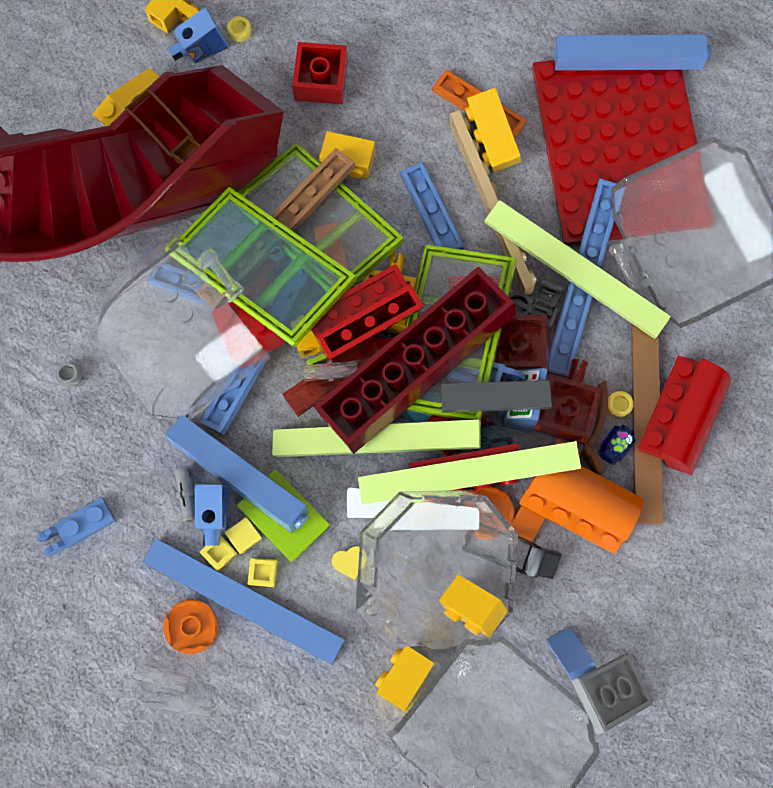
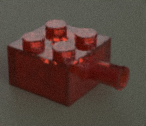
M518 315L507 322L501 329L494 362L515 370L544 368L547 369V374H549L550 323L547 315ZM486 341L470 355L484 354ZM521 342H525L526 345L519 349L518 347L521 346Z
M572 359L567 379L550 374L548 380L550 381L552 407L550 409H540L539 419L534 431L571 442L576 441L578 444L584 445L590 436L602 388L584 384L583 380L588 362L582 360L578 370L580 359ZM565 406L570 407V414L565 413Z

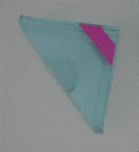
M488 418L481 426V448L473 449V451L492 448V444L504 441L510 445L514 441L508 432ZM458 449L454 454L457 455L465 449Z

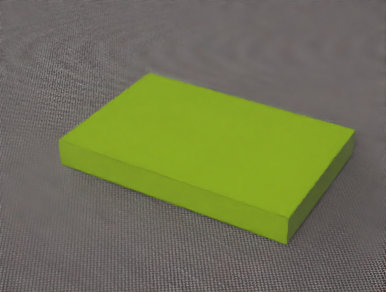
M274 469L267 477L307 506L309 512L307 514L308 520L301 529L296 528L293 533H290L246 499L237 504V507L293 563L330 527V524Z

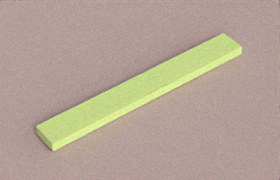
M498 201L485 219V224L655 339L670 319V315L502 201Z
M459 420L389 424L355 454L481 448V421ZM330 427L273 430L272 455L274 457L353 454Z
M574 441L358 477L362 505L581 469L577 442Z

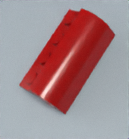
M394 264L346 291L311 331L325 356L331 361L422 310L424 306L411 283L407 284L398 266Z
M678 355L640 441L638 450L663 459L666 466L671 469L693 475L731 385L729 374L723 368L708 360L702 359L699 362Z

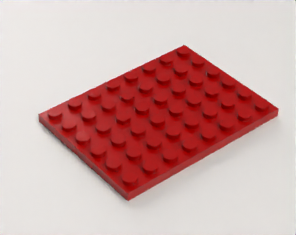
M555 60L533 62L534 83L562 240L565 245L581 244L599 179L624 185L609 241L713 227L715 223L682 70H555Z

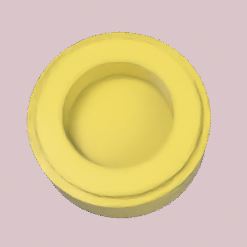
M234 17L227 24L228 35L233 41L243 42L251 36V24L245 17Z
M616 391L608 398L607 411L615 418H625L633 410L634 401L627 392Z

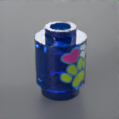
M615 425L599 445L598 455L611 465H615L617 461L621 462L636 442L633 437L634 432L625 425L620 427Z

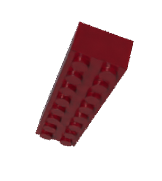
M478 266L313 407L349 450L355 454L516 316L514 302Z

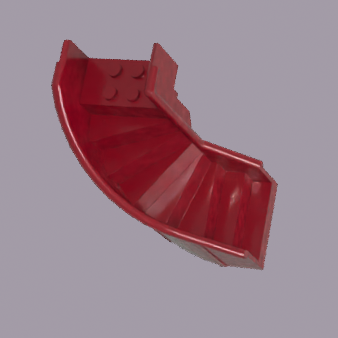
M219 65L178 73L164 72L148 87L189 130L195 141L200 144L182 164H178L173 157L168 156L160 145L126 110L109 126L78 132L59 128L28 135L23 133L9 135L0 126V262H35L60 258L82 252L109 239L187 219L206 211L228 187L238 192L277 157V147L284 111L226 67ZM150 94L131 109L169 152L188 136L173 117Z

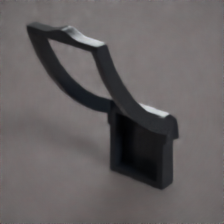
M479 521L480 526L503 533L530 545L523 568L521 569L493 556L468 548L474 528H469L465 533V542L462 550L500 563L521 574L533 577L554 578L562 555L560 552L542 548L523 537Z

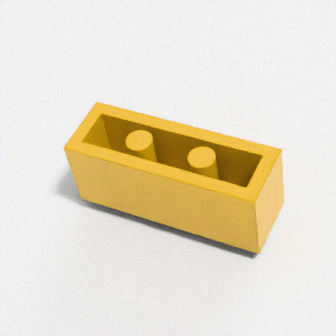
M496 88L467 98L469 107H466L465 111L469 122L475 121L477 129L473 130L478 145L483 143L486 152L481 154L487 166H491L493 173L521 163V156Z

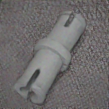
M180 468L174 471L178 490L176 494L177 501H180L183 523H194L195 490L192 482L191 468Z

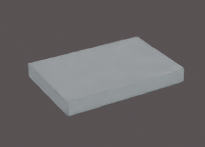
M627 653L572 681L597 735L605 733L653 705Z

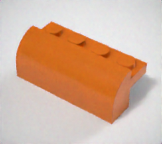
M581 466V469L533 476L519 504L615 554L623 541H627L640 516L644 499Z

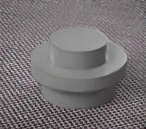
M65 362L56 370V380L63 387H74L82 379L81 368L73 362Z

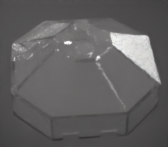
M471 490L399 491L360 532L356 612L390 648L420 646L432 655L451 654V651L476 652L487 641L488 637L482 633H479L477 636L464 626L465 623L458 620L454 622L443 613L445 608L441 605L439 599L455 577L460 575L502 601L508 612L497 626L498 628L513 612L514 600L510 599V586L515 584L516 561H513L512 558L513 546H518V533L488 497Z

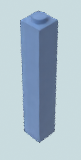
M557 35L554 47L555 70H701L706 60L710 59L711 45L707 44V35Z
M183 415L179 417L165 434L172 446L290 533H293L296 528L301 529L308 520L307 514L309 512L304 503Z

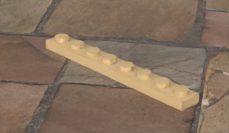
M460 110L450 113L449 125L485 210L489 215L498 203V190L496 184L490 182L488 178L489 169L486 161H481L479 157L480 149L477 140L472 139L470 136L471 128L468 119L463 118ZM494 230L505 256L516 258L513 276L520 292L526 296L531 295L536 284V278L533 271L527 269L525 264L527 258L524 250L518 248V245Z

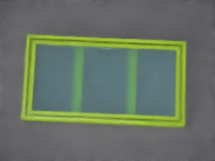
M230 187L167 250L170 256L293 347L299 344L357 280L356 275Z

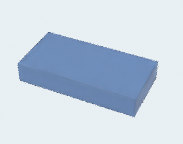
M571 627L546 639L548 646L570 680L596 669L593 659Z

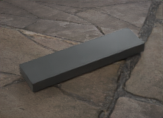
M549 380L441 384L440 386L442 413L539 410L552 407Z

